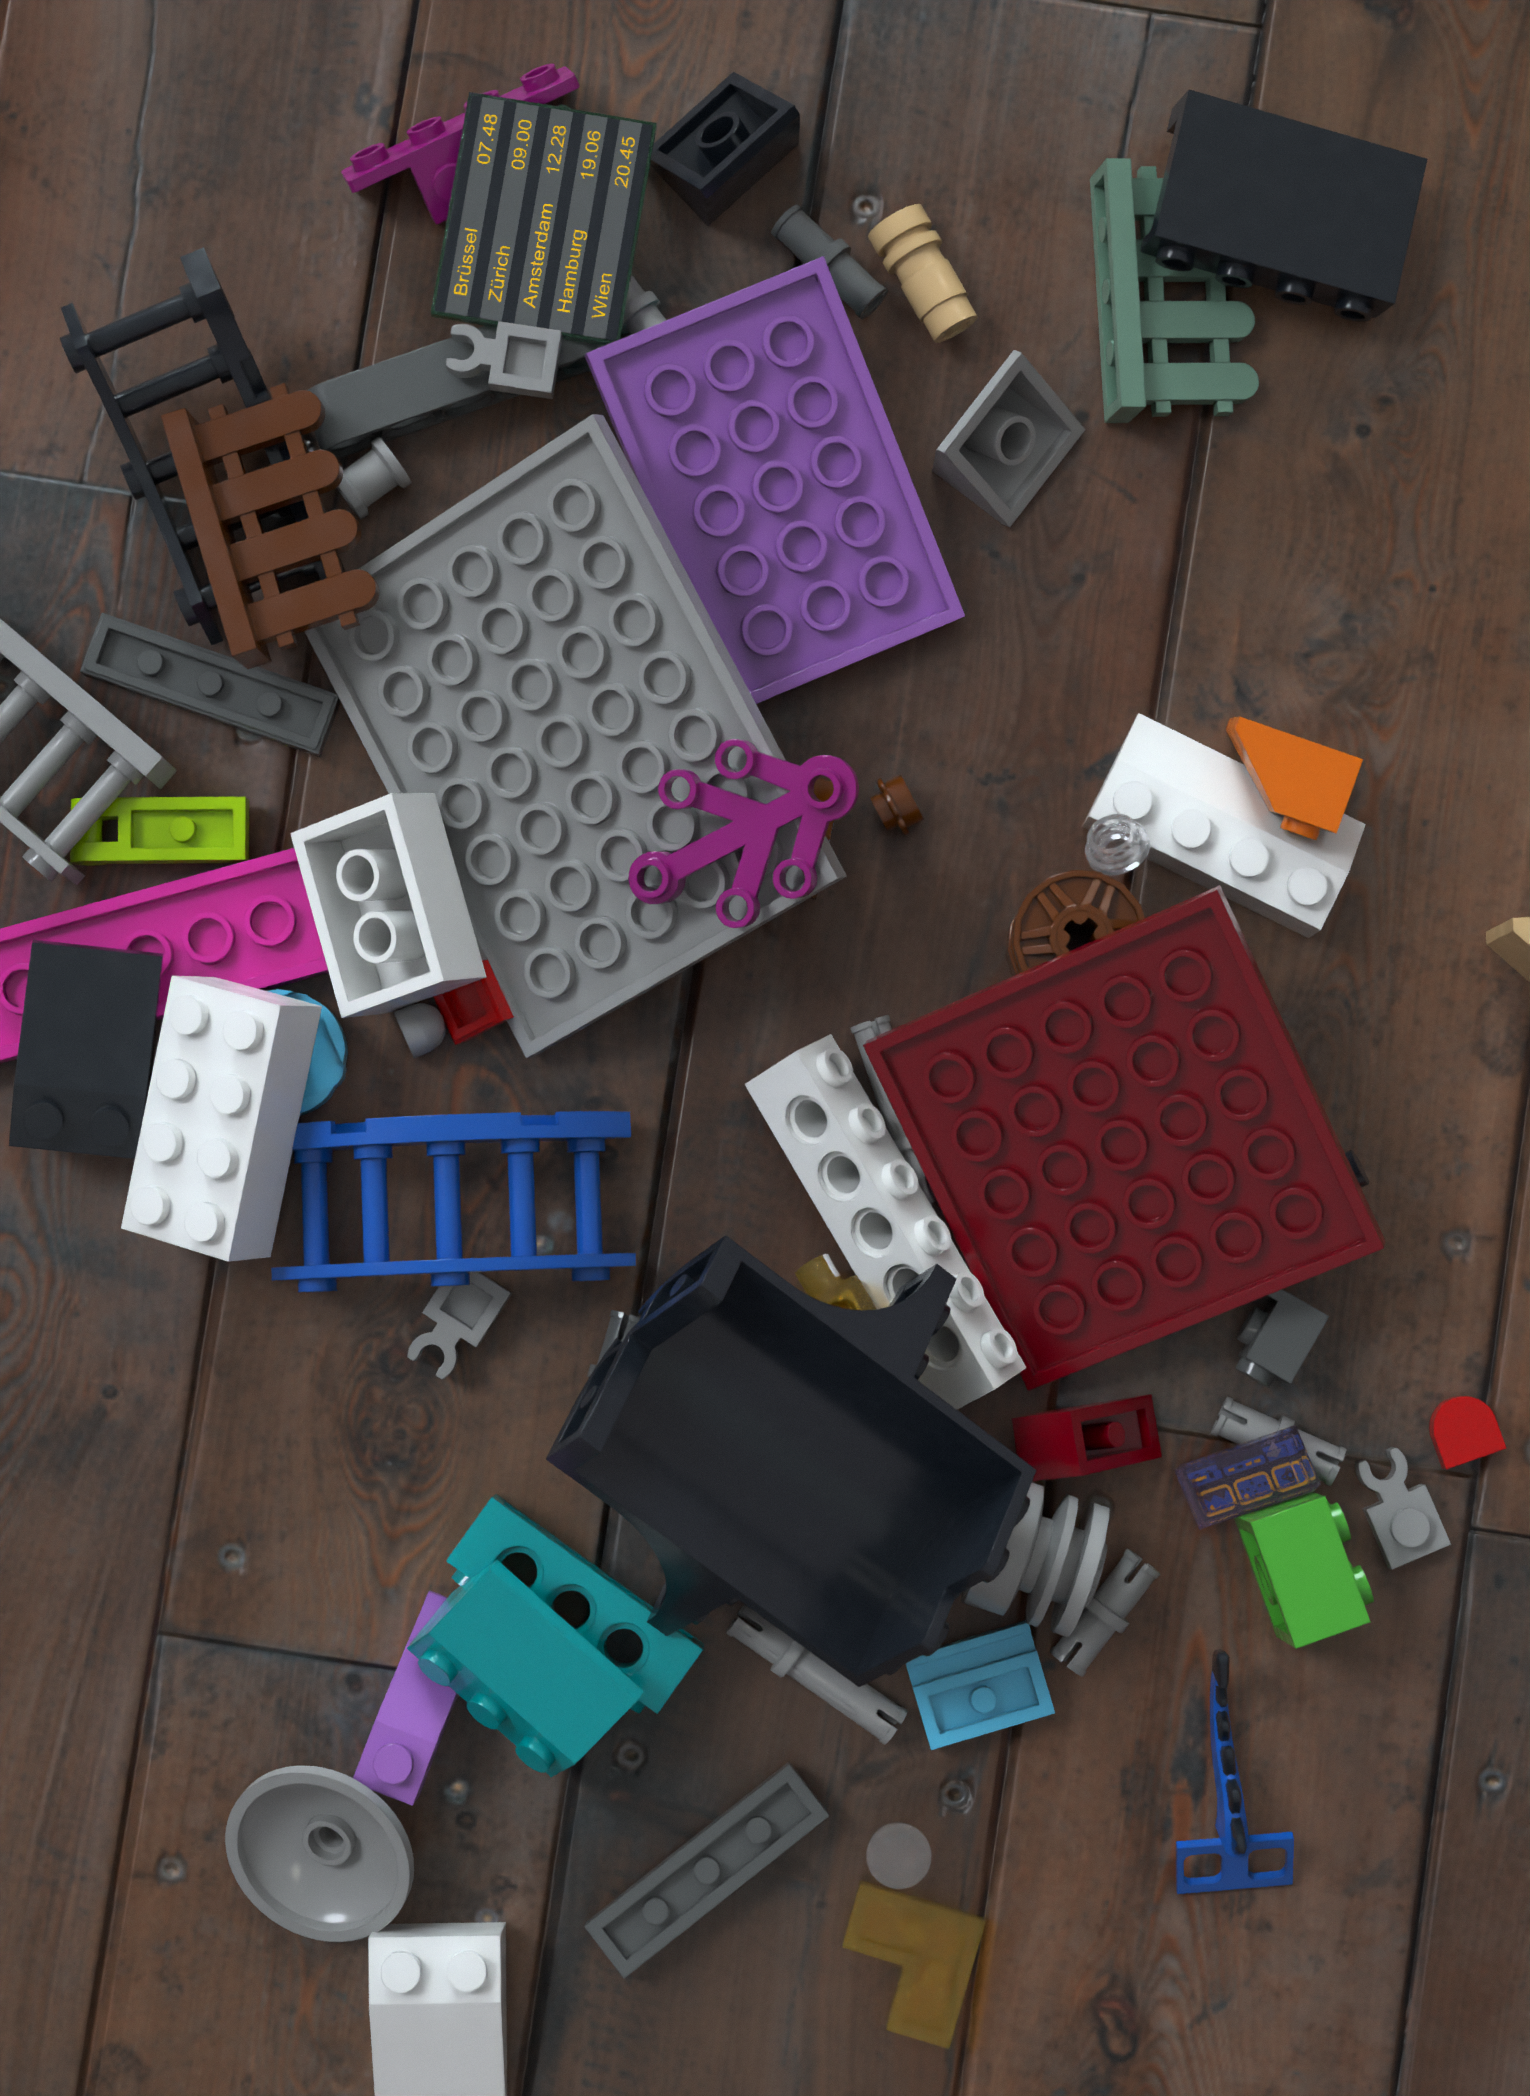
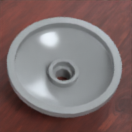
M289 1766L268 1772L256 1779L245 1789L233 1806L227 1821L225 1833L226 1853L230 1868L238 1885L248 1899L264 1915L293 1933L327 1942H347L363 1939L370 1936L372 1932H378L386 1927L397 1916L411 1891L414 1878V1858L411 1844L403 1825L391 1808L376 1793L359 1781L340 1772L316 1766Z

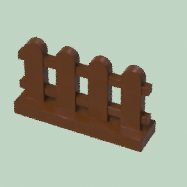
M285 383L270 388L272 400L228 414L227 408L223 404L209 408L208 412L211 420L201 424L186 408L161 415L232 657L248 670L272 662L267 643L277 640L279 648L285 651L298 646L295 638L297 633L340 620L341 627L344 630L360 626L357 614L371 609L377 603L380 594L378 583L368 572L361 569L344 572L339 557L340 553L353 549L359 543L361 538L359 522L346 510L336 509L326 512L321 494L334 490L341 483L343 467L335 455L327 450H315L308 453L303 435L317 430L325 420L324 405L310 391L300 390L290 393ZM286 441L291 459L246 474L241 458L242 455ZM224 462L229 480L218 483L213 465ZM304 501L308 519L264 533L259 515ZM241 521L246 539L236 543L231 524ZM322 560L326 579L282 593L277 574ZM259 581L264 599L254 602L249 584Z

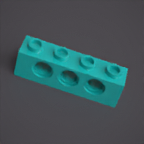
M497 1494L492 1496L447 1558L446 1562L457 1569L451 1578L462 1586L466 1581L496 1560L503 1564L505 1557L511 1553L521 1552L529 1555L536 1563L537 1578L528 1588L553 1610L555 1599L560 1593L572 1590L583 1594L590 1604L589 1618L579 1625L571 1626L644 1691L630 1709L640 1714L644 1707L647 1706L658 1714L702 1652L704 1643L683 1628L669 1636H665L647 1623L653 1609L650 1604ZM629 1629L638 1634L643 1643V1653L638 1659L630 1663H621L610 1656L606 1647L607 1637L615 1630Z

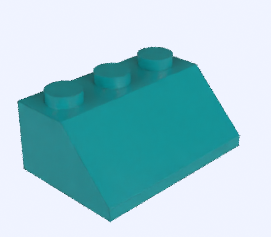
M498 1560L452 1591L407 1647L419 1659L418 1665L429 1679L439 1685L449 1686L467 1702V1709L475 1720L487 1728L499 1730L516 1746V1754L527 1766L541 1773L546 1772L550 1777L575 1765L644 1693L636 1683Z

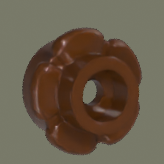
M901 775L885 783L882 778H879L877 785L881 792L870 797L886 830L889 831L899 826L904 835L910 834L907 828L924 820L905 781Z

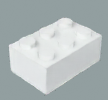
M390 793L290 833L341 1018L386 1014L487 977L435 793Z

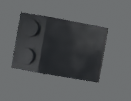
M42 940L32 941L14 1080L9 1146L135 1159L152 1076L163 963L162 953Z

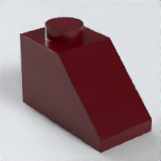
M1152 1394L1054 1409L1012 1418L1016 1454L1036 1469L1032 1481L1084 1476L1162 1458Z

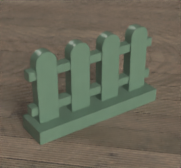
M1106 158L1090 178L1104 423H1129L1146 405H1151L1152 417H1167L1171 414V405H1213L1214 416H1230L1233 413V404L1246 402L1256 393L1259 386V378L1256 371L1246 363H1230L1229 343L1240 342L1253 330L1255 325L1254 313L1243 302L1226 301L1225 285L1215 279V273L1194 267L1190 271L1170 270L1158 265L1155 261V256L1144 254L1140 251L1142 240L1150 232L1153 225L1163 178H1157L1156 166H1141L1137 170V178H1132L1131 158ZM1135 221H1140L1141 239H1136ZM1139 282H1144L1145 301H1140ZM1163 282H1205L1206 301H1164ZM1142 343H1147L1148 363H1143ZM1167 343H1209L1210 363H1168Z

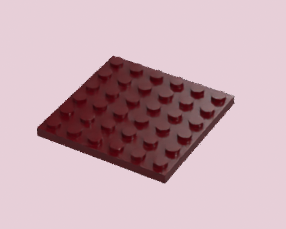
M1220 885L873 1037L863 1045L971 1273L981 1283L984 1296L1004 1330L1013 1338L1017 1352L1027 1367L1020 1372V1375L1028 1391L1382 1250L1385 1247V1238Z

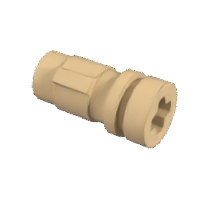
M914 204L885 218L870 231L868 238L879 257H885L882 263L888 273L898 276L902 284L901 288L920 322L925 324L934 342L940 343L963 332L977 320L978 316L967 299L968 294L949 260L944 258L939 249L942 244L941 238L936 230H930L933 224L922 205Z

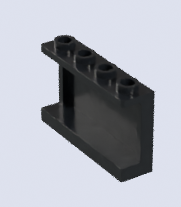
M1189 89L1171 111L1167 132L1174 135L1153 225L1150 232L1143 238L1140 251L1144 254L1155 256L1156 263L1164 268L1175 271H1190L1194 267L1215 273V279L1218 282L1230 287L1249 288L1252 285L1268 288L1275 290V297L1281 301L1295 305H1308L1313 301L1334 307V313L1337 316L1350 321H1369L1393 306L1397 297L1428 159Z

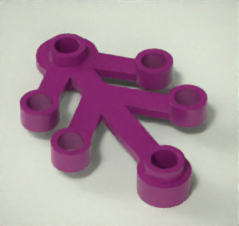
M730 739L723 742L715 754L716 767L723 776L729 779H745L754 776L790 791L767 804L704 783L697 774L690 770L675 769L667 772L661 778L658 786L660 799L666 806L672 809L694 807L732 820L733 822L672 854L665 851H654L640 855L632 863L629 870L628 880L633 894L639 900L648 904L671 902L684 890L687 876L744 847L732 888L724 891L719 896L716 902V914L719 920L727 927H747L756 921L760 913L758 895L779 828L802 817L791 859H786L777 865L773 873V884L777 892L786 898L795 899L809 895L817 884L815 866L829 822L846 816L852 810L858 798L859 784L857 776L852 767L841 758L831 755H819L808 759L800 766L758 752L757 748L747 740ZM735 747L742 748L747 756L746 765L739 772L732 770L728 763V755ZM821 776L828 777L834 787L832 796L824 802L819 800L814 793V784ZM678 777L685 778L690 786L689 795L682 802L676 800L671 791L672 784ZM652 865L657 867L662 874V883L656 890L649 889L644 881L645 871ZM792 866L799 867L805 875L804 885L798 891L789 888L785 879L788 869ZM736 895L741 896L746 901L748 907L747 914L742 920H736L729 912V903Z

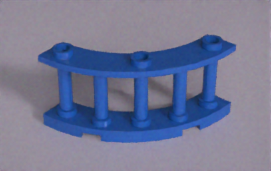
M571 1111L555 1112V1115H521V1112L366 1118L365 1122L335 1124V1121L297 1123L292 1152H294V1164H301L304 1266L271 1268L272 1281L298 1280V1292L337 1291V1278L430 1274L431 1287L470 1285V1272L571 1269L572 1281L610 1280V1267L636 1266V1253L603 1254L599 1152L606 1151L605 1140L631 1137L630 1112ZM567 1141V1153L574 1154L577 1255L537 1256L533 1153L540 1152L539 1142ZM500 1142L501 1154H507L511 1257L463 1258L459 1156L466 1155L465 1143ZM426 1145V1156L433 1157L437 1260L390 1262L387 1159L393 1158V1147ZM354 1149V1160H360L364 1263L330 1264L327 1163L333 1162V1151Z

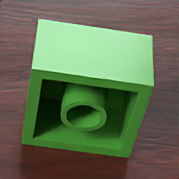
M1302 1490L1233 1515L1277 1638L1297 1649L1370 1623L1365 1605L1374 1602L1372 1591L1361 1566L1352 1567L1350 1561H1348L1342 1543L1351 1540V1534L1338 1503L1330 1505L1325 1496L1308 1490Z

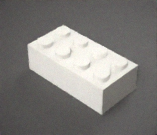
M171 977L121 1229L228 1262L271 1257L322 1006L217 977Z

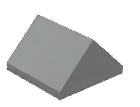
M1013 350L936 449L932 471L1001 524L1011 527L1086 429L1021 352Z

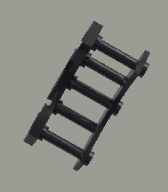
M203 247L180 257L190 283L179 287L181 294L89 333L73 303L61 307L70 333L60 337V341L74 372L77 374L87 370L130 460L120 465L133 497L135 500L144 497L148 500L183 584V588L174 591V595L185 621L189 627L200 622L211 645L222 642L223 638L212 610L218 608L210 583L204 586L201 585L187 552L199 546L193 523L191 521L179 527L176 526L159 487L160 483L178 476L172 452L169 451L147 460L128 418L219 378L222 384L234 379L246 408L272 400ZM190 318L193 319L194 323L207 320L217 342L216 345L207 348L209 355L119 393L116 392L100 356ZM286 441L264 448L271 465L291 459ZM304 501L259 515L260 520L278 512L281 518L292 514L295 522L309 518ZM240 521L231 524V527L235 531L242 528L243 525ZM322 560L277 574L278 581H282L300 572H304L306 577L318 573L321 580L327 578ZM259 581L249 584L251 593L261 589Z

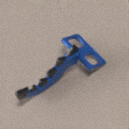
M1221 1649L1214 1650L1210 1682V1734L1217 1793L1215 1827L1220 1838L1176 1841L1177 1894L1293 1884V1832L1248 1835V1823L1232 1739L1227 1700L1230 1657ZM1271 1848L1285 1849V1865L1282 1869L1257 1873L1248 1871V1856L1252 1851ZM1212 1853L1221 1855V1870L1217 1875L1198 1878H1187L1184 1876V1860L1188 1856Z

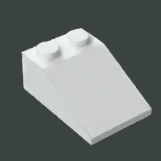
M506 1922L388 1924L382 1930L372 1932L368 1938L369 2015L375 2096H507Z

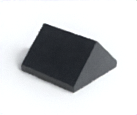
M732 72L650 147L648 164L697 216L709 226L799 144L800 113L792 103Z

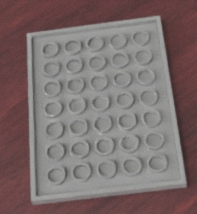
M590 415L360 567L359 569L368 572L376 580L380 590L377 603L371 609L357 614L360 626L344 630L341 627L340 620L304 631L388 793H435L482 961L488 959L514 1017L507 1020L526 1058L539 1055L847 877L825 835L815 866L817 872L815 889L809 895L795 899L783 897L777 892L773 884V873L780 862L791 859L802 818L800 817L779 828L758 895L760 913L756 921L747 927H727L719 920L716 914V902L719 896L724 891L732 888L744 847L687 876L684 890L671 902L648 904L639 900L633 894L628 880L629 870L632 863L640 855L654 851H665L672 854L733 822L732 820L694 807L672 809L666 806L660 799L658 786L661 778L667 772L675 769L690 770L697 774L704 783L766 804L790 791L754 776L745 779H729L723 776L716 767V751L723 742L730 739L747 740L757 748L758 752L785 760L604 415ZM735 747L728 755V763L732 770L739 772L745 767L747 756L742 748ZM678 777L672 784L671 791L676 800L684 801L690 792L689 783L683 777ZM653 865L647 868L644 874V881L649 889L656 890L662 883V874ZM797 866L789 868L786 873V883L792 890H800L805 882L803 871ZM736 895L729 903V912L736 920H742L747 914L748 907L746 901L741 896Z

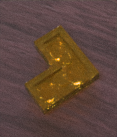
M860 1880L843 1936L842 1948L902 1965L885 2024L886 2030L949 2049L984 1929V1917Z

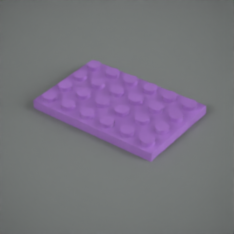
M824 256L585 354L626 459L756 704L965 617Z

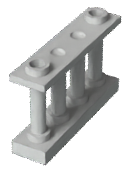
M0 619V662L6 657L21 670L14 679L18 685L0 704V744L37 702L44 705L52 696L68 710L60 719L64 726L0 797V822L30 847L22 857L43 876L52 882L60 873L78 885L85 875L64 858L131 781L137 785L145 776L159 789H162L177 770ZM99 736L115 750L107 759L111 765L44 841L22 822L18 816L84 741L90 745Z

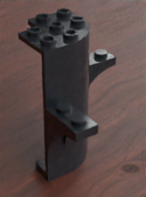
M725 1235L676 1271L638 1310V1314L641 1316L639 1322L632 1327L623 1342L618 1338L614 1340L590 1375L568 1414L546 1460L621 1514L639 1531L654 1550L663 1568L666 1582L647 1623L665 1636H669L690 1623L698 1625L711 1611L725 1603L733 1605L740 1600L858 1687L884 1674L888 1676L893 1675L902 1665L922 1655L930 1656L937 1651L949 1632L950 1625L946 1622L954 1600L963 1591L982 1581L984 1583L991 1582L1004 1569L1010 1555L1006 1546L1013 1528L1023 1519L1029 1508L1030 1498L1027 1497V1493L1036 1473L1035 1468L918 1381L929 1363V1356L925 1354L931 1337L941 1329L950 1314L951 1309L946 1303L957 1280L953 1275L940 1265L935 1264L901 1286L888 1307L877 1310L845 1309L824 1303L803 1293Z

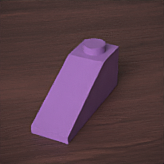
M429 1591L353 1777V1779L375 1792L412 1806L421 1794L458 1694L449 1686L439 1685L429 1679L418 1665L419 1659L407 1649L447 1599L446 1596L433 1591Z

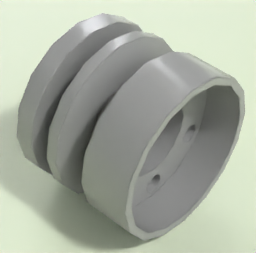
M1031 1483L1027 1493V1497L1030 1498V1505L1023 1519L1013 1528L1006 1546L1010 1555L1004 1569L991 1582L984 1583L982 1581L963 1591L961 1601L962 1603L1003 1616L1014 1601L1018 1590L1028 1593L1026 1602L1027 1624L1038 1627L1051 1601H1053L1054 1606L1050 1630L1053 1633L1069 1637L1074 1631L1083 1610L1090 1604L1102 1574L1107 1554L1106 1533L1109 1523V1508L1091 1502L1077 1528L1074 1527L1078 1511L1077 1497L1066 1494L1056 1508L1052 1519L1042 1516L1044 1487Z

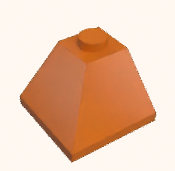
M1243 717L1230 718L1226 732L1268 810L1284 816L1280 828L1316 841L1321 829L1337 833L1363 759Z

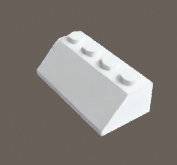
M1138 713L1082 827L1208 889L1220 885L1226 898L1310 938L1322 929L1350 871L1366 824L1343 814L1337 833L1321 829L1317 841L1281 829L1280 826L1284 816L1268 810L1244 764Z

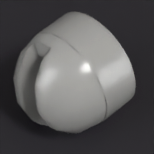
M418 1003L393 1012L414 1059L431 1052L441 1044L446 1028L443 1016L437 1008L425 1003Z

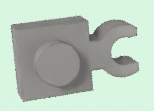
M498 321L495 339L484 338L483 334L474 326L468 324L452 326V339L458 342L470 343L474 347V352L465 360L447 358L446 368L448 373L458 378H471L481 371H489L488 385L490 390L553 399L563 339L562 331Z
M470 1272V1285L439 1286L422 1312L437 1322V1325L432 1332L424 1333L412 1342L407 1358L417 1361L425 1347L431 1344L439 1346L444 1353V1362L439 1367L436 1376L440 1379H445L457 1366L459 1358L457 1345L460 1340L464 1339L471 1345L478 1347L512 1295V1292L480 1272Z
M1390 1447L1385 1449L1387 1457L1391 1462V1471L1387 1477L1383 1479L1375 1478L1366 1460L1355 1462V1473L1360 1483L1366 1488L1375 1491L1378 1497V1502L1362 1509L1387 1567L1395 1569L1449 1546L1451 1543L1426 1485L1418 1484L1409 1489L1406 1488L1404 1481L1408 1473L1407 1460L1397 1447Z

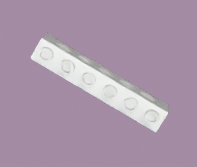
M830 1034L795 1051L745 1084L747 1090L876 1310L888 1307L901 1286L935 1264L940 1265L957 1279L946 1303L951 1309L950 1314L941 1329L931 1337L925 1354L929 1356V1363L918 1381L955 1409H959L995 1390L1027 1367L1017 1352L1013 1338L1004 1330L984 1296L981 1283L970 1272L951 1239L948 1227L937 1216L918 1183L914 1169L903 1158L886 1129L883 1116L872 1105L853 1072L849 1058L840 1050L833 1036Z

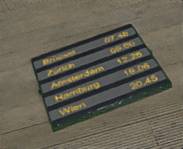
M469 92L434 290L431 317L496 328L498 321L560 330L562 331L563 339L599 345H607L620 340L657 123L570 109L564 104L552 106Z

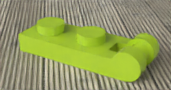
M117 797L70 850V863L97 866L107 864L240 863L248 861L249 800L247 797ZM81 798L71 799V810ZM118 820V842H102V821Z

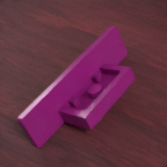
M546 64L524 74L520 78L522 86L500 96L498 90H491L477 96L542 106L578 89L580 85L575 74L566 66L556 69L554 64ZM471 99L463 105L466 112L446 122H443L440 116L429 118L411 127L407 131L409 139L386 149L384 143H378L350 157L352 165L341 171L351 192H358L409 168L434 223L437 225L451 217Z

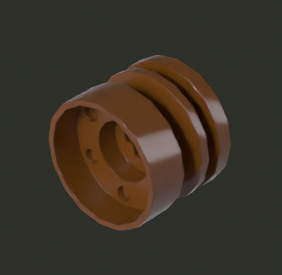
M1070 870L1048 877L1026 896L1007 930L1005 956L1011 975H1017L1069 952L1066 945L1070 940V936L1064 930L1065 927L1074 932L1082 925L1087 927L1092 932L1087 941L1089 943L1144 919L1145 916L1141 904L1124 884L1101 872Z

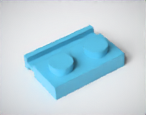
M1026 1620L941 1645L932 1655L927 1657L922 1655L906 1663L931 1750L1055 1714L1031 1629Z

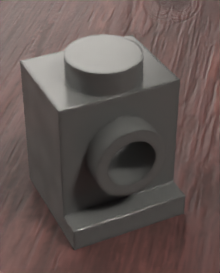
M1282 1289L1262 1297L1269 1301L1264 1311L1255 1306L1245 1319L1236 1338L1244 1343L1237 1356L1240 1360L1235 1369L1268 1388L1273 1379L1281 1383H1292L1329 1318L1328 1315Z

